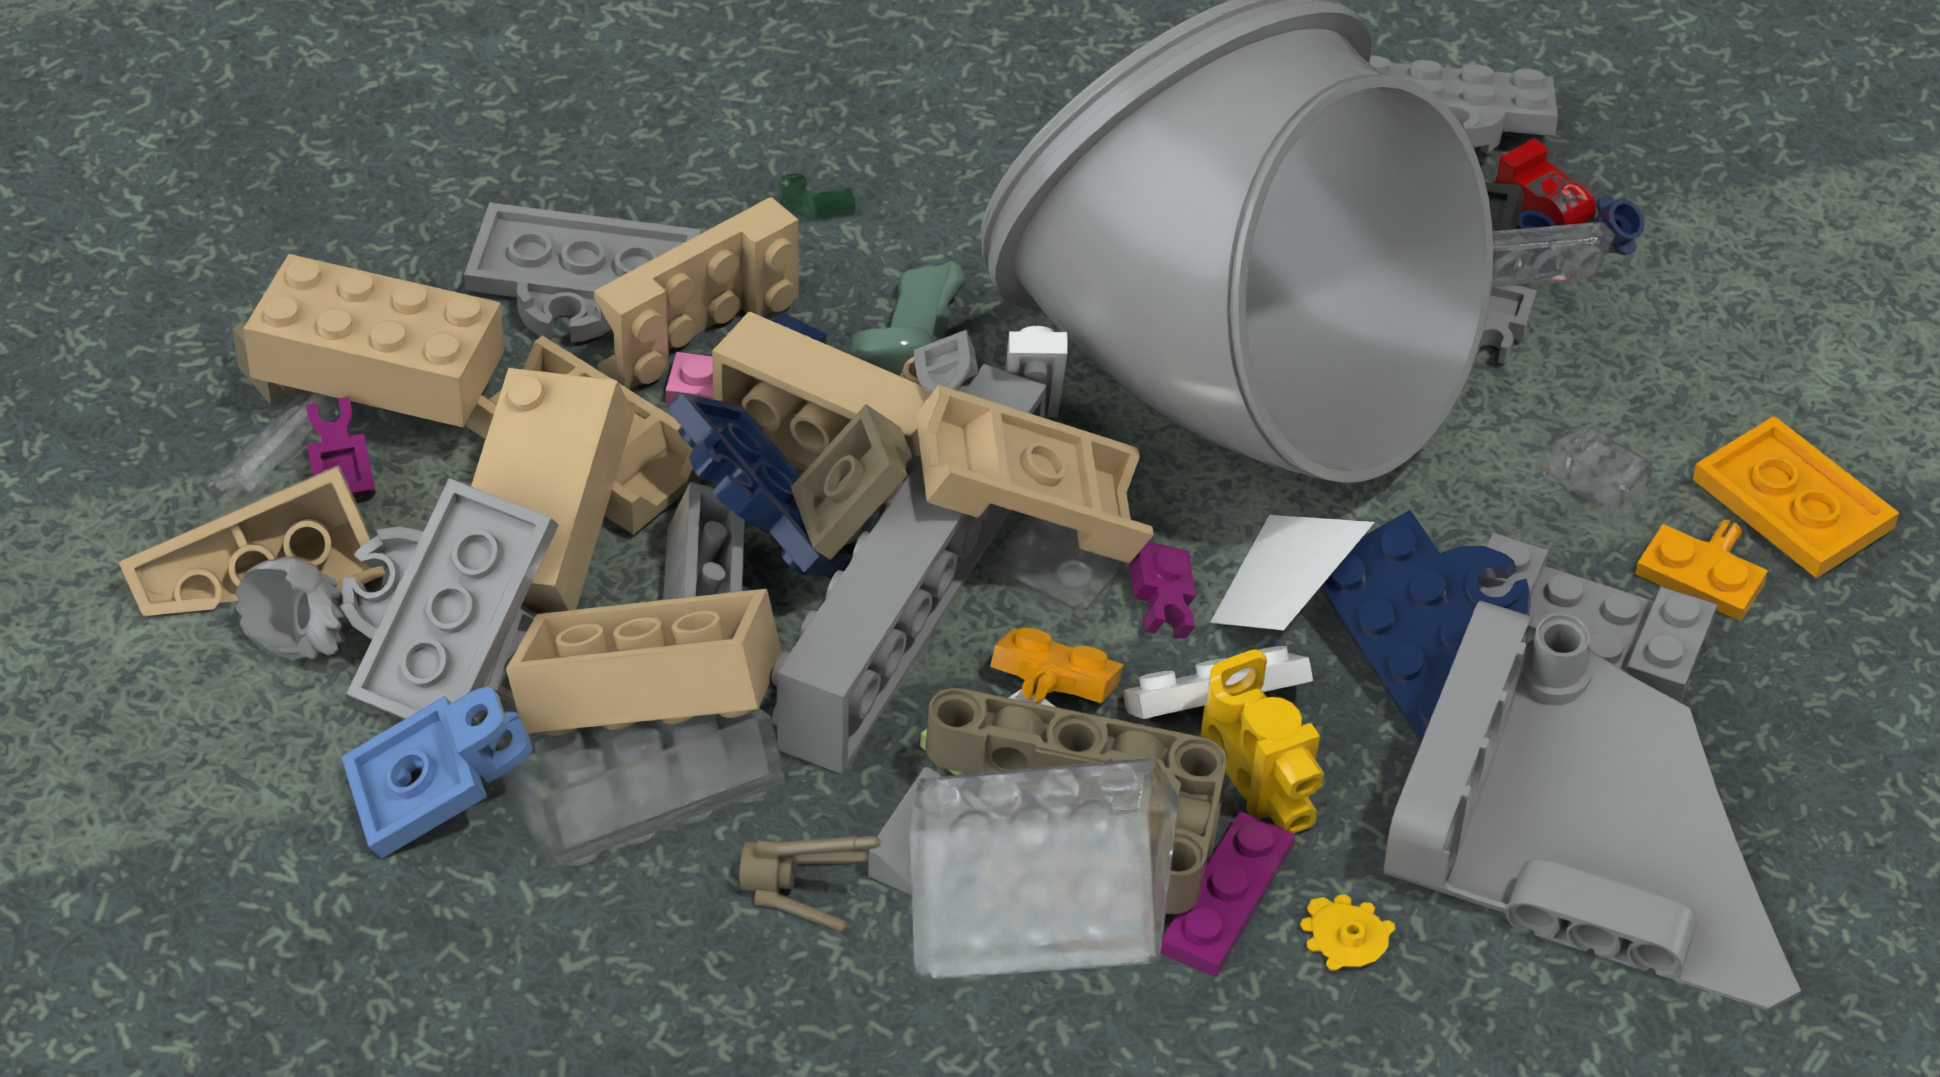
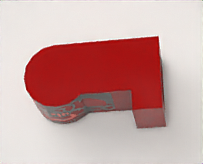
M1534 138L1500 156L1495 183L1521 185L1525 195L1521 212L1533 210L1548 216L1557 227L1555 239H1559L1592 221L1596 215V204L1590 190L1583 183L1577 180H1569L1568 176L1547 161L1549 149Z

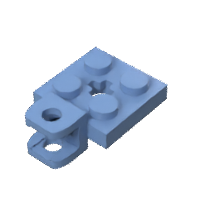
M479 688L453 703L446 696H443L341 757L368 846L381 859L486 798L480 776L490 783L517 767L531 754L533 747L523 719L513 711L504 713L499 699L500 696L493 688ZM488 710L487 717L481 724L473 718L479 711ZM506 735L513 736L511 744L506 749L496 751L497 743L501 738ZM419 768L422 771L420 777L413 784L406 786L411 782L410 773Z

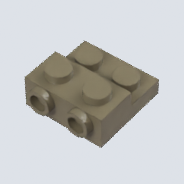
M867 404L862 407L791 486L812 548L830 560L844 545L852 543L859 536L864 523L882 503L890 501L898 493L903 480L908 476L905 470L907 462L913 457L900 426Z

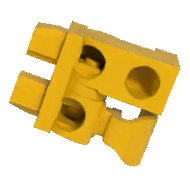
M1254 649L1221 660L1211 668L1201 737L1216 742L1224 750L1227 760L1225 772L1239 793L1247 800L1246 809L1250 815L1258 819L1270 816L1277 827L1295 834L1311 828L1316 822L1317 810L1310 801L1309 796L1314 794L1323 784L1324 772L1316 761L1320 735L1312 723L1301 726V714L1293 703L1283 698H1267L1261 688L1264 685L1267 657L1261 651ZM1250 668L1248 674L1243 679L1234 684L1225 685L1233 674L1242 669Z

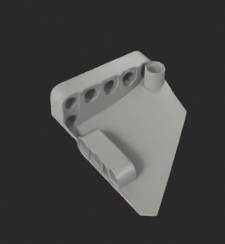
M1479 600L1398 800L1390 826L1383 874L1506 913V919L1517 930L1526 932L1530 928L1534 930L1536 936L1582 951L1592 948L1597 956L1644 971L1654 968L1656 975L1767 1011L1799 996L1801 989L1776 937L1735 839L1710 771L1690 708L1632 677L1589 650L1590 632L1587 625L1581 619L1571 614L1556 613L1548 615L1537 624L1532 622V616Z

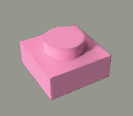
M676 352L665 390L666 404H672L681 393L713 399L712 356Z

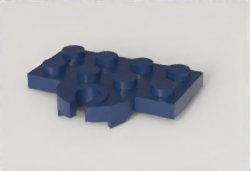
M681 393L667 410L681 425L678 429L681 438L693 448L689 459L696 475L702 480L708 478L717 485L712 494L737 516L762 531L772 534L783 547L780 551L783 560L796 572L802 575L826 576L830 579L838 570L844 572L852 561L857 541L854 540L852 543L844 545L831 560L812 548L791 490V486L801 475L741 405Z
M1411 510L1364 535L1319 588L1420 744L1479 600L1529 616L1531 608V596L1526 578L1515 581L1511 590L1501 597H1490L1481 592L1482 586L1487 581L1495 578L1508 579L1516 572L1515 561L1512 558L1486 546H1460L1439 553Z

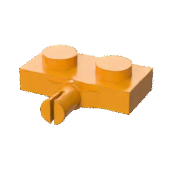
M1723 520L1718 525L1709 542L1696 539L1662 524L1639 559L1636 575L1665 588L1717 604L1716 611L1741 622L1764 587L1768 570L1730 553L1736 541L1741 537L1742 530L1735 522L1729 530L1730 520Z
M1026 627L1018 630L1013 628L994 647L990 667L1024 679L1022 692L1028 700H1031L1035 695L1034 702L1042 701L1048 693L1057 691L1073 694L1101 704L1118 686L1124 665L1107 659L1106 653L1094 647L1075 646L1072 648L1051 641L1052 637L1048 633L1035 628Z

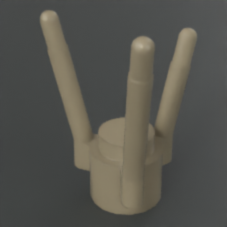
M877 836L787 842L746 841L740 862V889L755 892V906L777 908L813 923L837 931H845L848 926L845 920L780 895L781 889H793L797 865L869 864V851L857 850L878 848L881 844L880 839Z

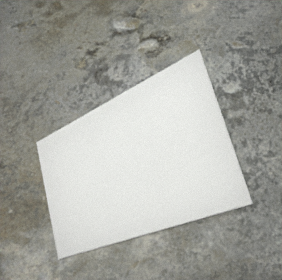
M1269 515L1213 616L1211 623L1284 630L1375 522Z

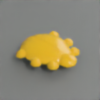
M1346 894L1337 895L1334 903L1325 897L1311 899L1306 909L1312 917L1304 918L1300 923V927L1304 932H1313L1314 937L1307 940V949L1311 952L1322 951L1323 955L1328 958L1326 962L1327 967L1330 971L1335 972L1342 967L1360 968L1377 961L1388 948L1389 935L1395 931V923L1390 920L1381 921L1378 916L1374 915L1375 906L1371 902H1363L1360 906L1351 905V898Z

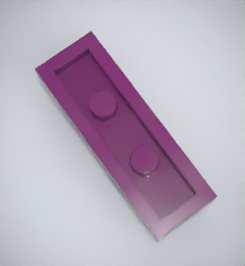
M1239 811L1206 866L1200 897L1196 905L1189 911L1176 915L1161 940L1160 954L1217 977L1292 851L1296 834Z

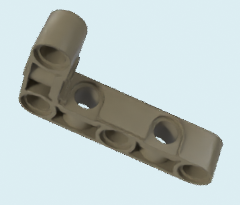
M949 688L933 696L929 703L925 752L934 764L948 770L1157 812L1156 819L1152 822L1149 842L1150 849L1144 882V896L1151 906L1166 914L1184 913L1196 905L1200 897L1207 860L1211 858L1222 805L1220 799L1227 765L1226 754L1216 742L1204 737L961 688Z

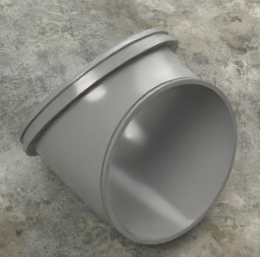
M1229 0L1185 20L1138 48L1097 78L1062 108L1028 143L1001 179L984 213L980 240L990 280L1004 300L1023 309L1042 310L1061 332H1067V338L1098 368L1153 410L1206 440L1265 464L1329 481L1361 482L1377 478L1394 470L1417 453L1435 434L1448 416L1468 378L1481 341L1490 300L1493 269V234L1489 198L1476 152L1457 117L1430 90L1416 82L1384 74L1369 64L1372 53V40L1369 30L1353 10L1342 5L1338 0Z

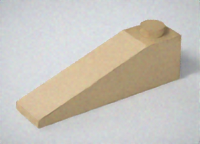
M340 465L297 482L118 562L142 616L213 610L217 607L218 603L239 601L236 590L238 585L244 581L243 577L250 568L266 560L286 556H294L317 566L318 571L337 581L336 588L339 589L340 594H342L343 576L355 578L361 584H365L386 575L383 566L370 568L354 556L357 550L372 538Z

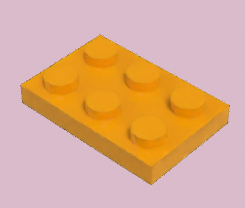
M1775 416L1696 463L1692 478L1816 579L1895 529L1899 516L1898 511Z

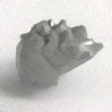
M286 556L266 560L246 572V575L243 577L244 581L238 585L236 590L240 601L236 605V610L242 615L240 626L248 637L262 644L274 655L289 658L292 661H297L304 657L312 660L318 656L319 652L328 656L335 654L338 650L337 644L345 642V635L340 629L342 623L347 622L348 618L337 607L343 603V597L340 595L339 589L336 588L337 581L318 571L317 566L294 556Z

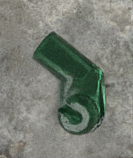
M801 173L783 175L778 181L781 193L777 197L781 205L808 219L818 220L855 213V198L851 188L816 193L807 190V179Z

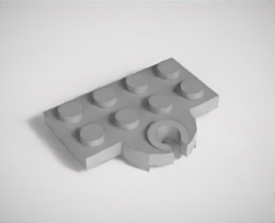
M1381 56L1370 57L1369 64L1382 73L1416 82L1434 93L1457 117L1467 133L1472 146H1481L1480 151L1489 154L1499 145L1503 131L1551 136L1556 134L1558 113L1553 77L1545 76L1540 71L1519 69L1514 73L1494 72L1490 67L1478 64L1466 65L1463 69L1442 67L1439 63L1430 60H1417L1412 62V64L1391 63L1390 60Z
M489 203L464 273L465 291L517 297L518 314L525 326L540 337L543 335L549 340L554 335L553 319L560 316H573L570 319L571 343L583 342L600 337L612 329L594 299V290L700 235L701 229Z
M449 478L424 532L402 526L377 529L378 535L362 545L354 556L370 568L388 566L390 575L387 584L381 590L369 593L364 585L355 578L343 576L342 581L343 605L340 608L351 625L372 640L346 694L356 701L404 720L443 696H446L453 703L466 694L482 688L559 524L551 517Z

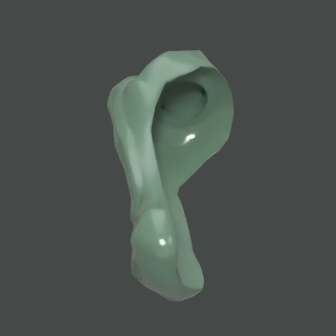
M949 261L941 266H928L907 270L898 282L899 299L890 328H876L855 332L847 353L899 376L903 371L905 363L914 357V349L945 337L949 322L948 304L966 284V277L959 263Z

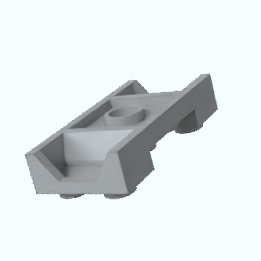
M1496 533L1492 534L1487 547L1512 558L1515 561L1516 572L1508 579L1495 578L1487 581L1481 588L1482 593L1490 597L1504 596L1511 590L1515 581L1526 578L1531 596L1530 616L1533 617L1532 622L1539 624L1543 618L1556 613L1571 614L1581 619L1587 625L1590 632L1589 650L1639 681L1682 703L1703 642L1706 643L1709 637L1717 604L1664 587H1660L1655 601L1546 567L1549 550Z

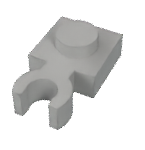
M1492 279L1485 326L1476 357L1482 346L1492 345L1500 350L1498 363L1505 364L1509 360L1513 339L1523 341L1535 305L1537 290Z

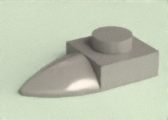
M967 330L913 350L918 381L931 394L938 385L959 390L969 378L978 375L975 349Z

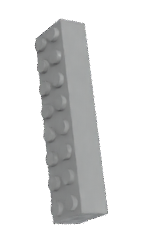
M986 364L982 365L978 375L974 377L971 383L964 382L958 390L1044 418L1046 385ZM918 455L911 459L906 470L908 476L904 479V483L898 493L890 501L882 504L878 522L872 531H864L860 535L853 551L852 561L844 572L838 570L834 574L827 589L826 600L818 612L811 610L807 614L800 630L799 640L791 652L783 651L772 673V684L777 686V702L772 714V724L777 726V750L843 774L1011 511L990 503L979 518L928 503L926 501L922 461Z

